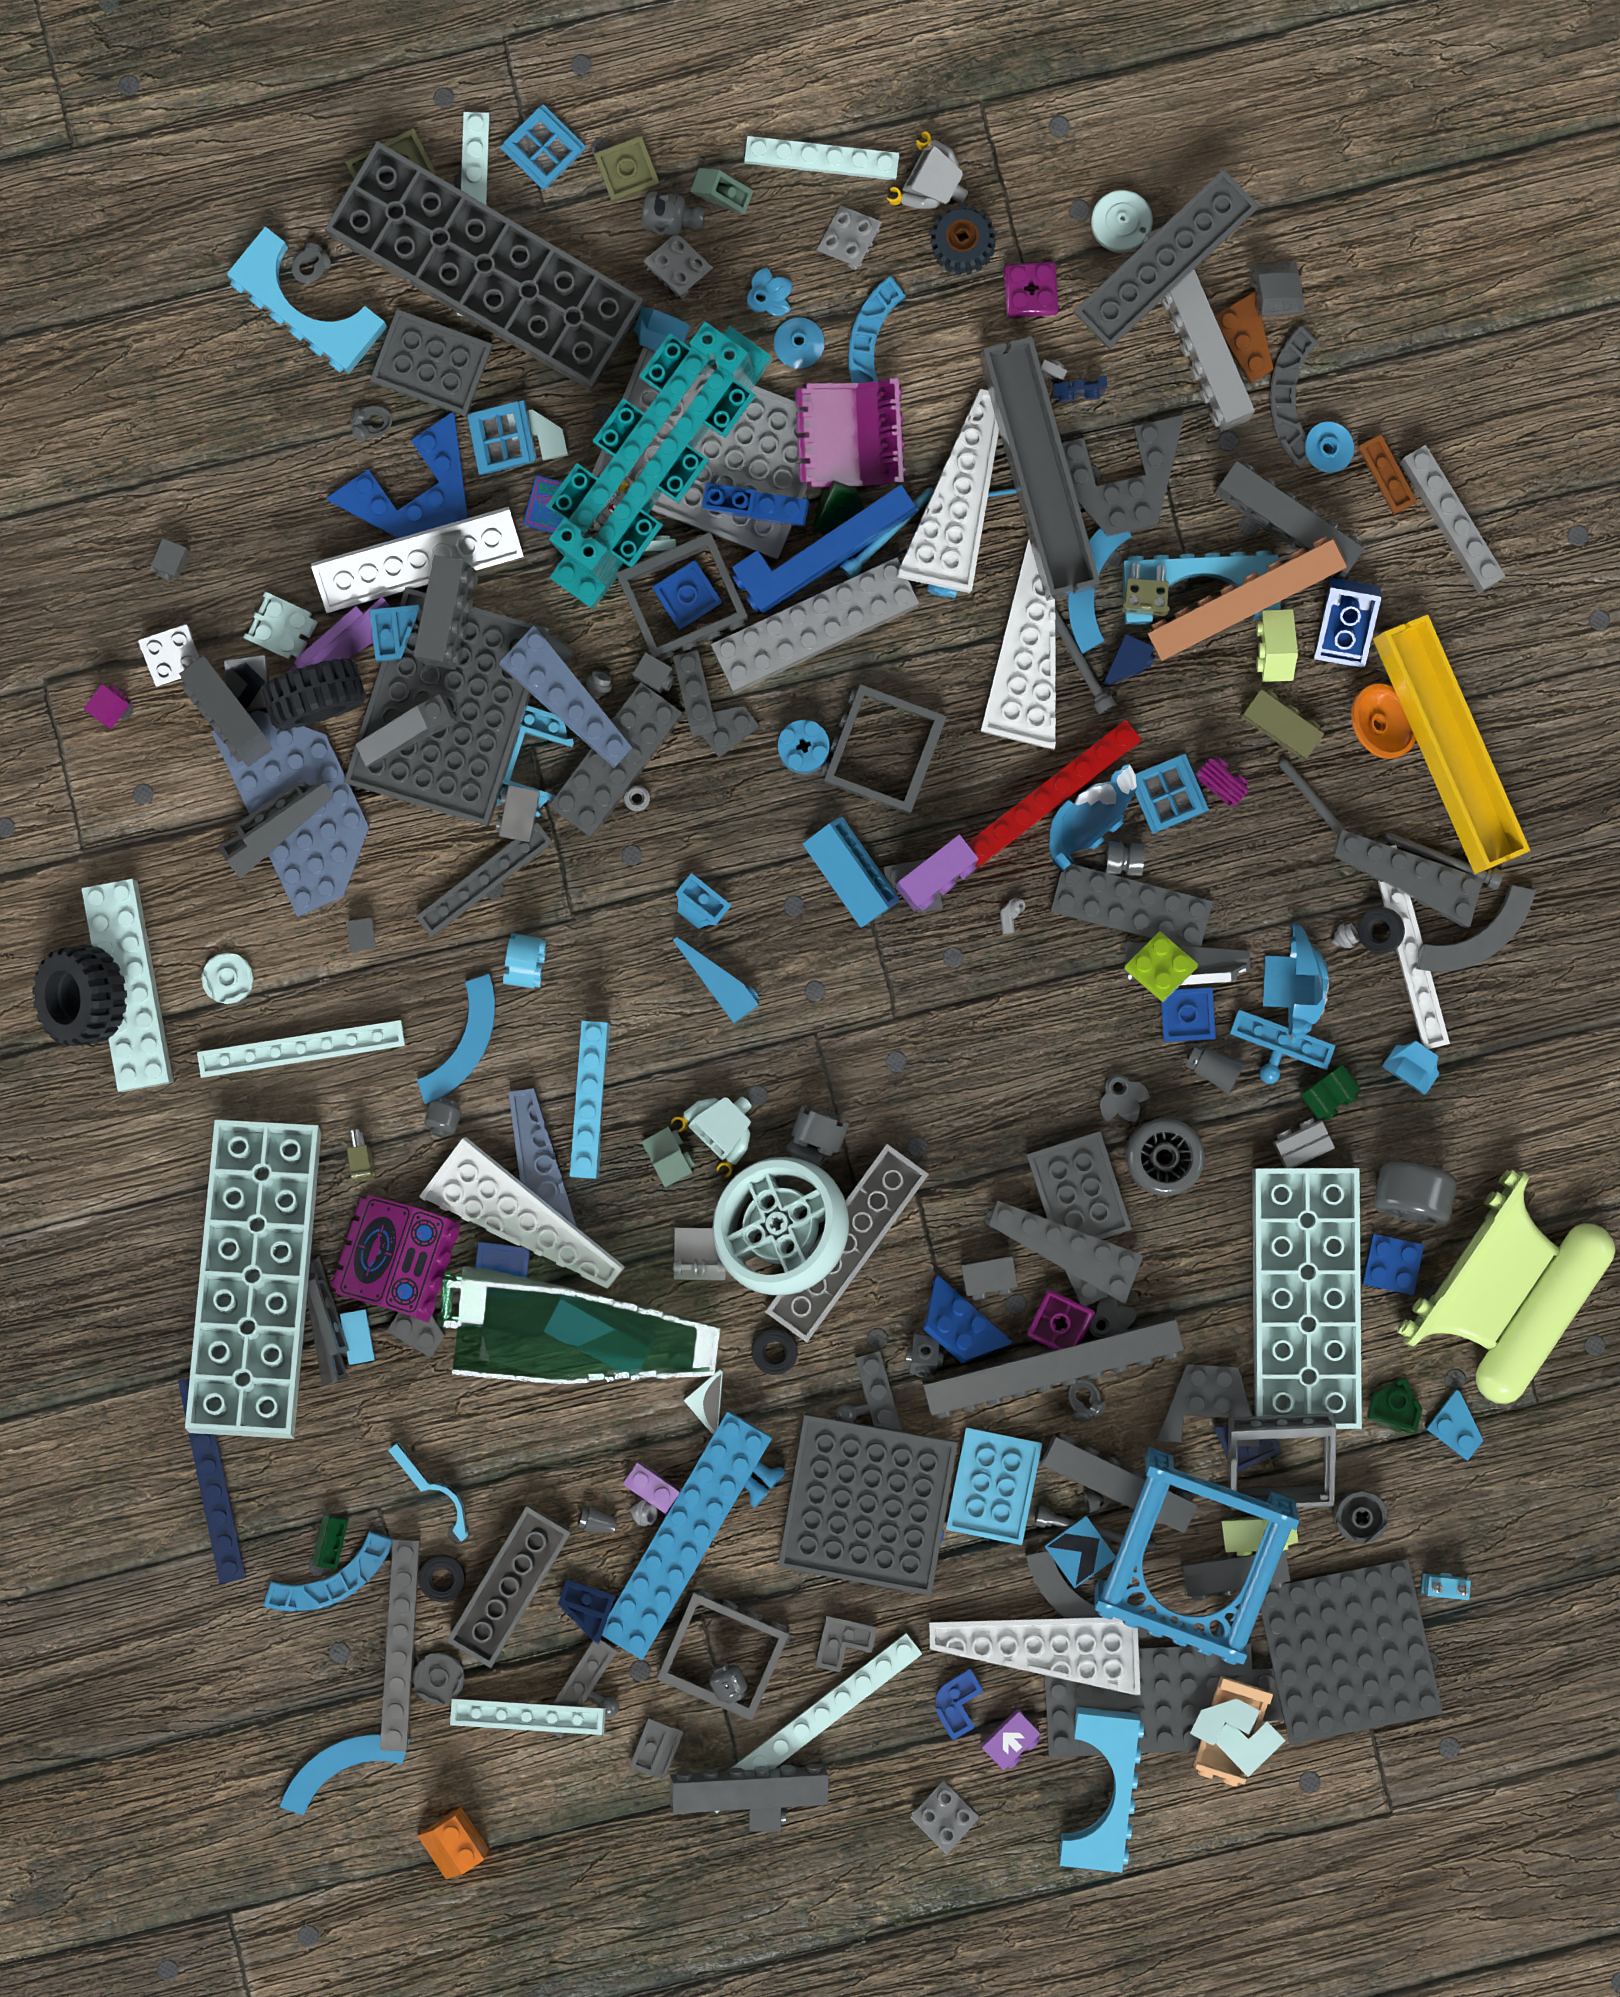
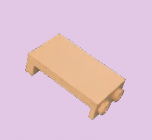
M1220 1676L1211 1707L1238 1699L1260 1710L1250 1733L1247 1734L1241 1731L1249 1739L1260 1729L1267 1705L1271 1703L1273 1694L1271 1691ZM1200 1740L1193 1762L1194 1768L1198 1770L1197 1774L1211 1779L1213 1775L1222 1777V1782L1232 1786H1237L1238 1783L1245 1784L1246 1774L1216 1743L1213 1746Z

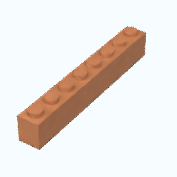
M1327 536L1313 542V548L1307 551L1301 548L1291 553L1290 560L1284 563L1281 560H1277L1266 566L1268 571L1260 575L1256 571L1244 577L1245 583L1237 587L1232 583L1220 590L1221 595L1213 599L1211 595L1197 601L1199 606L1191 610L1187 606L1175 612L1176 618L1168 622L1163 618L1152 624L1151 627L1153 629L1148 632V635L1161 661L1346 568L1348 563L1335 537L1328 539Z

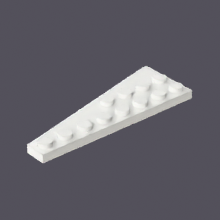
M980 389L973 401L897 572L898 578L967 593L972 591L999 433L988 390Z
M1103 1617L929 1623L931 1650L1132 1695H1140L1138 1627L1131 1628L1123 1624V1620L1115 1617L1113 1619Z

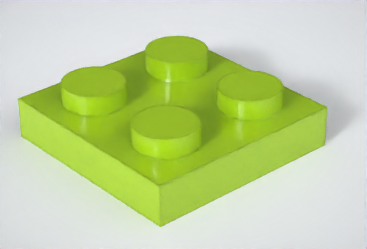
M1159 931L1125 965V970L1159 1000L1164 1002L1197 969L1198 963Z

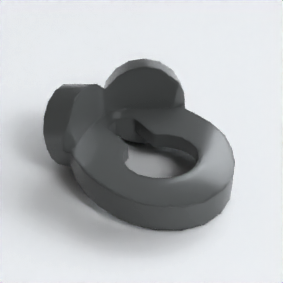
M306 243L305 250L293 262L292 273L294 277L304 284L317 281L326 269H330V256L327 252H323L322 247L318 244ZM314 257H318L319 261L314 265L313 273L303 275L299 269L300 265L305 261L310 262Z
M369 406L362 410L356 408L350 416V424L354 426L352 433L361 442L365 441L368 437L382 436L391 427V414L385 408L379 406ZM372 415H379L383 419V426L379 429L373 428L371 425L364 426L361 423L362 421L369 420Z
M1080 1379L1078 1383L1070 1386L1068 1393L1069 1402L1075 1411L1074 1418L1076 1420L1088 1422L1092 1417L1098 1418L1104 1413L1106 1403L1101 1401L1099 1391L1092 1382ZM1085 1388L1090 1391V1409L1085 1408L1083 1402L1076 1399V1393L1079 1389Z

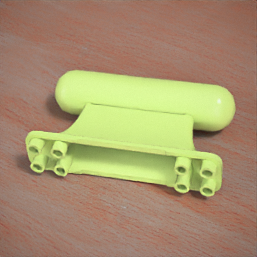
M1506 1170L1498 1183L1505 1187L1502 1193L1492 1191L1487 1196L1484 1204L1491 1209L1485 1216V1221L1436 1293L1429 1300L1419 1298L1412 1307V1311L1418 1314V1317L1414 1322L1405 1319L1397 1330L1398 1333L1404 1336L1403 1342L1409 1346H1415L1428 1335L1446 1333L1467 1338L1488 1349V1353L1476 1371V1384L1479 1391L1488 1400L1498 1404L1514 1402L1523 1394L1615 1255V1244L1611 1235L1604 1228L1596 1224L1583 1223L1577 1225L1568 1233L1559 1247L1552 1243L1537 1228L1527 1212L1524 1202V1191L1529 1175L1524 1171L1516 1173L1513 1170Z

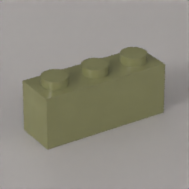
M1261 689L1241 718L1296 757L1305 761L1324 735L1320 731L1322 727L1311 719L1306 721L1299 716L1300 711L1289 704L1284 706L1278 701L1279 697L1272 691L1267 689L1264 692Z

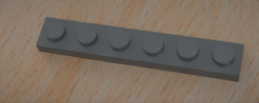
M538 823L534 824L531 842L512 841L417 915L416 919L430 937H434L546 850L553 842Z

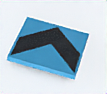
M1087 1516L1080 1519L1044 1546L1074 1588L1116 1559V1556Z

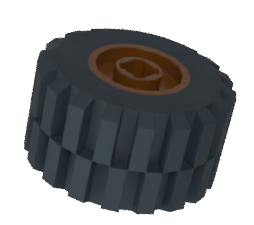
M960 205V209L957 210L953 206L949 208V213L947 214L943 211L940 214V220L936 219L934 229H931V244L934 257L937 258L941 267L944 265L946 271L950 273L954 270L956 275H961L962 272L971 275L974 269L979 272L982 270L983 264L988 265L990 256L993 257L995 252L994 246H996L992 222L989 218L985 217L983 211L977 212L976 207L970 206V209H966L965 205Z

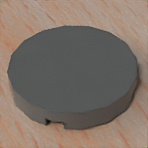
M435 1652L428 1654L419 1661L414 1669L412 1679L419 1697L428 1703L439 1705L448 1703L458 1696L463 1688L465 1675L458 1659L448 1653Z

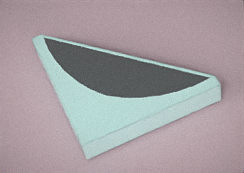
M721 1369L684 1400L713 1435L719 1426L723 1375Z

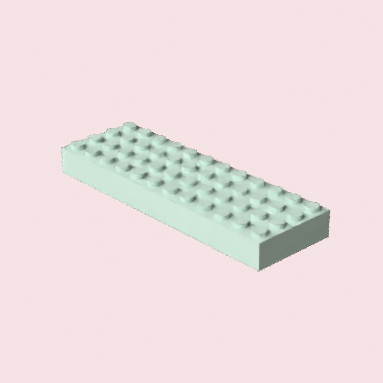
M215 1120L185 1422V1429L189 1433L294 1439L322 1133L318 1125Z

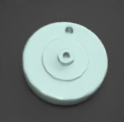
M1116 190L1103 196L1094 207L1091 217L1092 232L1098 243L1107 250L1116 253H1127L1142 246L1145 235L1151 232L1153 226L1152 211L1146 200L1137 193L1128 190Z

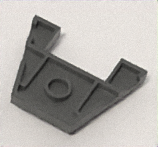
M1186 1365L1158 1441L1183 1442L1184 1415L1222 1418L1253 1416L1240 1369L1238 1367ZM1259 1439L1238 1440V1446L1260 1447Z

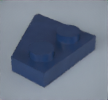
M1099 376V381L1086 382L1085 379L1054 384L1052 388L1053 399H1059V402L1062 403L1072 402L1077 397H1085L1087 401L1098 400L1100 396L1105 394L1107 376Z
M1215 1426L1213 1429L1228 1459V1426ZM1259 1439L1260 1447L1238 1446L1237 1472L1282 1452L1277 1440Z
M566 1579L558 1606L594 1643L599 1644L615 1595Z

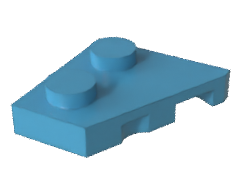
M1455 1389L1425 1429L1468 1461L1483 1442V1439L1461 1393Z

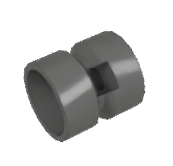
M1108 840L1105 873L1121 874L1125 870L1127 875L1142 876L1145 843L1130 842L1128 846H1124L1123 842Z

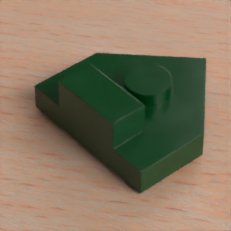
M833 480L829 489L825 488L815 510L817 516L812 525L813 528L828 534L864 510L856 488Z
M1403 1377L1371 1395L1365 1419L1375 1422V1425L1399 1433L1404 1431L1415 1435L1423 1408L1409 1388L1410 1385L1406 1378Z

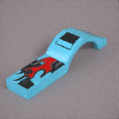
M399 1442L388 1451L421 1492L429 1489L440 1490L449 1495L457 1509V1523L452 1531L460 1541H463L468 1536L464 1504L459 1494L448 1485L438 1482L431 1483Z

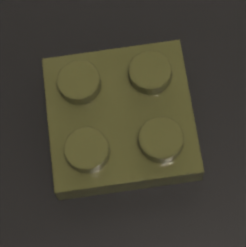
M642 136L594 153L612 203L660 186Z

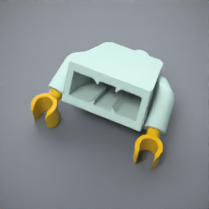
M726 1097L721 1100L716 1098L700 1100L687 1109L683 1117L673 1118L671 1124L681 1120L683 1127L677 1132H683L689 1127L722 1160L726 1157V1161H721L718 1164L717 1172L721 1166L726 1165L729 1168V1172L725 1177H729L733 1170L732 1165H736L748 1149L750 1138L748 1126L751 1121L745 1114L752 1106L744 1097H740L734 1104Z

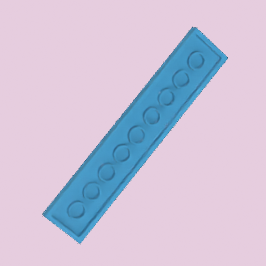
M728 1411L611 1610L602 1634L603 1637L639 1659H644L773 1438L772 1436L732 1412Z

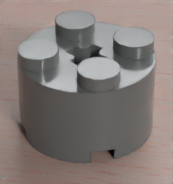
M802 1104L791 1133L794 1136L793 1142L808 1147V1144L817 1146L818 1152L832 1156L834 1152H840L850 1121L846 1120L842 1123L840 1122L841 1116L817 1107H814L813 1111L806 1110L808 1105Z
M1355 1489L1344 1493L1338 1498L1332 1510V1517L1336 1529L1342 1536L1355 1543H1371L1380 1538L1385 1532L1388 1512L1384 1502L1379 1497L1369 1491ZM1358 1511L1362 1513L1365 1511L1363 1514L1365 1520L1363 1522L1356 1520V1513Z

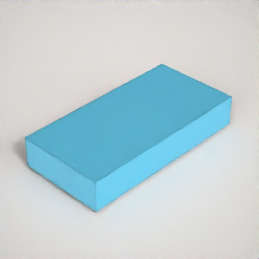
M367 1310L340 1314L342 1329L350 1350L347 1351L349 1365L374 1361L375 1355Z

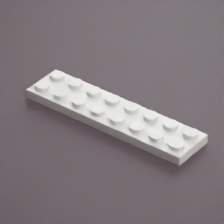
M506 507L311 563V567L326 613L403 592L405 587L413 589L427 585L434 555L465 560L475 570L524 556L510 509Z

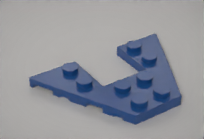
M454 412L411 440L439 481L438 484L397 511L368 469L328 496L327 500L396 538L468 519Z

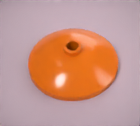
M1373 684L1362 689L1357 694L1352 704L1351 719L1355 734L1362 745L1372 754L1385 759H1394L1406 754L1413 747L1416 738L1394 687L1386 684Z

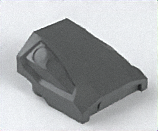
M1296 262L1270 265L1253 264L1249 267L1250 272H1253L1250 282L1256 291L1255 298L1257 300L1255 308L1258 312V317H1279L1303 314L1305 312L1303 292Z

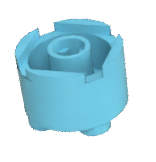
M511 933L505 960L507 972L504 974L503 984L533 989L541 986L542 964L539 963L545 962L546 940H542L541 937Z

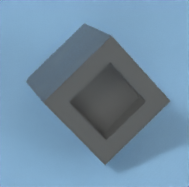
M373 918L346 922L351 953L376 948L374 929L376 928Z

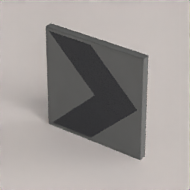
M267 655L224 661L226 685L245 710L265 708L266 704L262 695L263 685L269 682Z

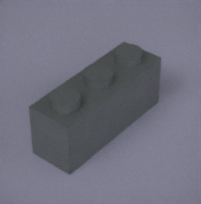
M698 650L673 656L692 737L717 731Z

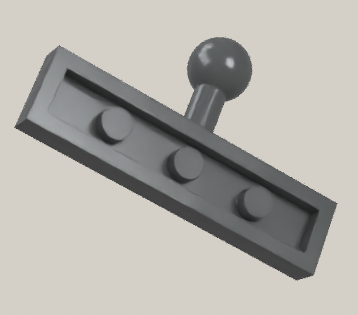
M880 1351L855 1357L866 1403L854 1407L850 1404H842L836 1411V1418L853 1422L857 1416L869 1413L873 1426L902 1431Z
M602 1639L599 1644L592 1641L552 1705L582 1707L586 1699L599 1706V1708H606L605 1717L615 1716L619 1711L618 1701L610 1696L604 1698L593 1691V1688L618 1650ZM551 1732L560 1739L564 1735L561 1732Z

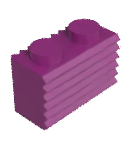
M112 684L108 688L100 685V689H96L97 693H93L94 697H90V701L84 706V710L111 729L130 704L125 701L127 696Z

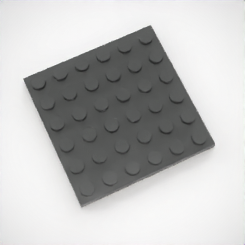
M805 1414L778 1567L931 1596L958 1441Z
M1408 1559L1284 1584V1587L1268 1588L1260 1613L1289 1745L1443 1714Z

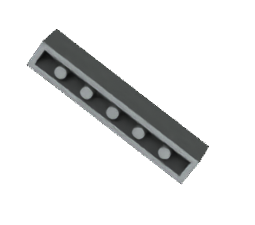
M814 1763L807 1764L806 1767L783 1765L777 1769H770L769 1767L759 1766L755 1767L754 1770L731 1768L728 1771L718 1772L715 1769H706L702 1773H692L691 1771L683 1770L678 1771L677 1774H670V1806L673 1813L828 1805V1773L824 1766Z

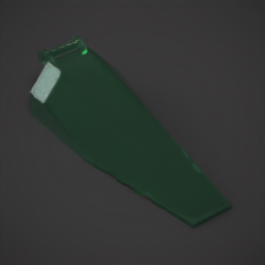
M463 1267L462 1277H456L452 1274L441 1276L443 1293L441 1314L438 1315L437 1325L444 1328L457 1329L452 1369L453 1375L547 1384L588 1383L589 1380H605V1382L614 1381V1379L623 1378L639 1380L641 1377L665 1379L671 1377L714 1376L720 1326L491 1269ZM453 1288L461 1289L458 1317L451 1316Z

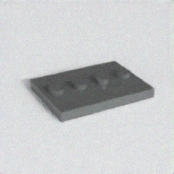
M396 309L370 382L467 417L493 344Z
M1101 1131L1026 1155L1048 1220L1098 1239H1104L1132 1230Z

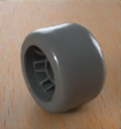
M1160 1118L1146 1122L1132 1134L1125 1151V1163L1130 1177L1141 1189L1154 1195L1172 1196L1188 1190L1199 1179L1204 1168L1205 1150L1200 1137L1189 1125L1172 1118ZM1163 1149L1170 1153V1161L1165 1165L1160 1164L1157 1160L1158 1152Z
M1387 1162L1380 1169L1374 1206L1378 1212L1396 1219L1419 1224L1444 1225L1450 1220L1457 1181L1452 1174L1437 1168L1409 1162Z

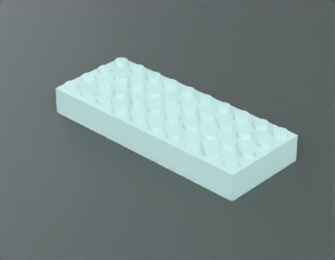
M1359 1168L1252 1169L1254 1416L1333 1413L1336 1429H1362Z

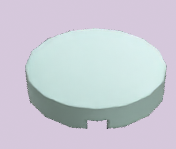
M232 953L217 954L207 962L201 979L203 988L210 998L219 1003L232 1004L241 1001L249 994L253 986L254 976L252 968L244 958Z

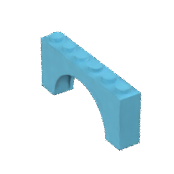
M264 227L228 271L227 275L231 280L229 284L239 293L243 291L251 296L249 300L259 309H262L263 306L271 312L269 316L276 323L281 325L284 322L291 328L289 332L296 339L301 341L304 338L310 343L309 348L319 357L322 354L330 359L329 364L339 373L344 370L350 374L387 328L386 323L366 306L355 315L334 322L315 320L298 312L285 299L279 281L280 264L288 250V246L267 227Z
M1258 551L1256 556H1246V552L1230 553V557H1220V553H1207L1205 558H1195L1194 554L1179 555V559H1169V555H1156L1154 560H1143V556L1128 557V561H1124L1122 564L1124 603L1126 582L1131 576V564L1135 563L1134 579L1138 563L1140 564L1139 579L1156 580L1157 566L1161 565V581L1162 566H1165V581L1169 582V587L1179 581L1193 577L1215 578L1228 584L1234 583L1235 587L1245 583L1244 577L1256 571L1258 575L1268 571L1266 566L1277 561L1278 555H1271V551ZM1134 588L1131 589L1132 592H1134V593L1137 592L1136 589H1134ZM1280 601L1252 615V621L1261 620L1262 611L1281 610ZM1124 613L1125 626L1150 625L1152 623L1153 615Z
M581 1022L570 1177L599 1179L602 1102L611 1025L607 1022Z
M1076 1707L1074 1738L1093 1745L1107 1758L1114 1773V1790L1108 1808L1094 1824L1081 1831L1061 1834L1059 1863L1060 1866L1122 1873L1123 1864L1127 1865L1129 1859V1849L1125 1848L1126 1839H1131L1132 1824L1128 1823L1129 1814H1134L1135 1798H1131L1132 1788L1136 1789L1138 1783V1773H1134L1135 1763H1140L1141 1748L1137 1747L1138 1738H1143L1144 1722H1140L1138 1713Z

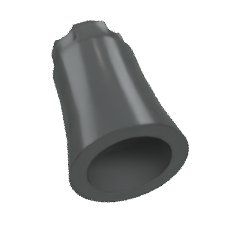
M1197 1044L1185 1066L1194 1070V1073L1207 1079L1229 1095L1245 1063L1228 1058L1209 1048L1205 1049Z

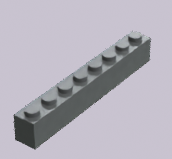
M393 1539L380 1750L406 1752L408 1749L421 1540Z

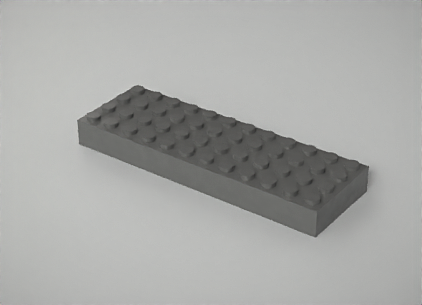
M378 141L325 227L327 236L591 392L644 305V299Z

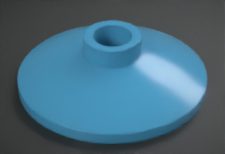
M792 318L785 321L777 329L774 336V350L779 360L785 365L797 369L807 368L816 363L821 357L824 350V336L821 329L813 321L806 318ZM795 338H803L804 343L796 345L794 343Z
M1322 422L1309 431L1305 440V452L1308 460L1315 468L1323 472L1334 473L1344 469L1350 463L1354 454V443L1350 433L1342 425L1335 422ZM1323 445L1329 447V453L1323 450Z

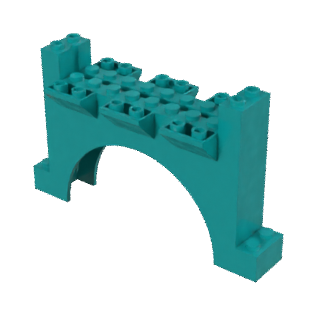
M704 322L690 341L691 348L669 333L639 375L643 381L659 393L650 407L644 413L623 398L593 439L597 446L612 457L610 463L599 478L576 463L546 505L547 508L563 519L549 538V541L560 551L564 558L549 578L592 610L596 608L617 579L616 573L623 570V563L633 568L662 528L663 524L649 515L660 495L663 493L679 503L710 461L694 449L709 429L726 438L756 396L751 390L773 361L772 356L731 326L722 334ZM716 362L717 368L709 376L707 382L697 396L694 397L692 403L677 421V424L662 442L654 456L646 464V467L631 485L619 505L616 506L606 523L600 528L594 539L592 537L586 539L588 529L614 493L619 497L621 496V493L618 491L619 486L672 412L675 410L680 414L681 410L678 404L697 377L702 374L706 375Z

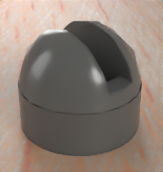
M1089 1491L1083 1494L1084 1503L1089 1513L1098 1511L1103 1507L1104 1497L1101 1493Z

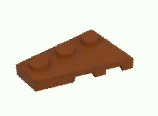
M1256 292L1215 315L1227 347L1250 384L1274 370L1262 317H1258V312L1255 308Z

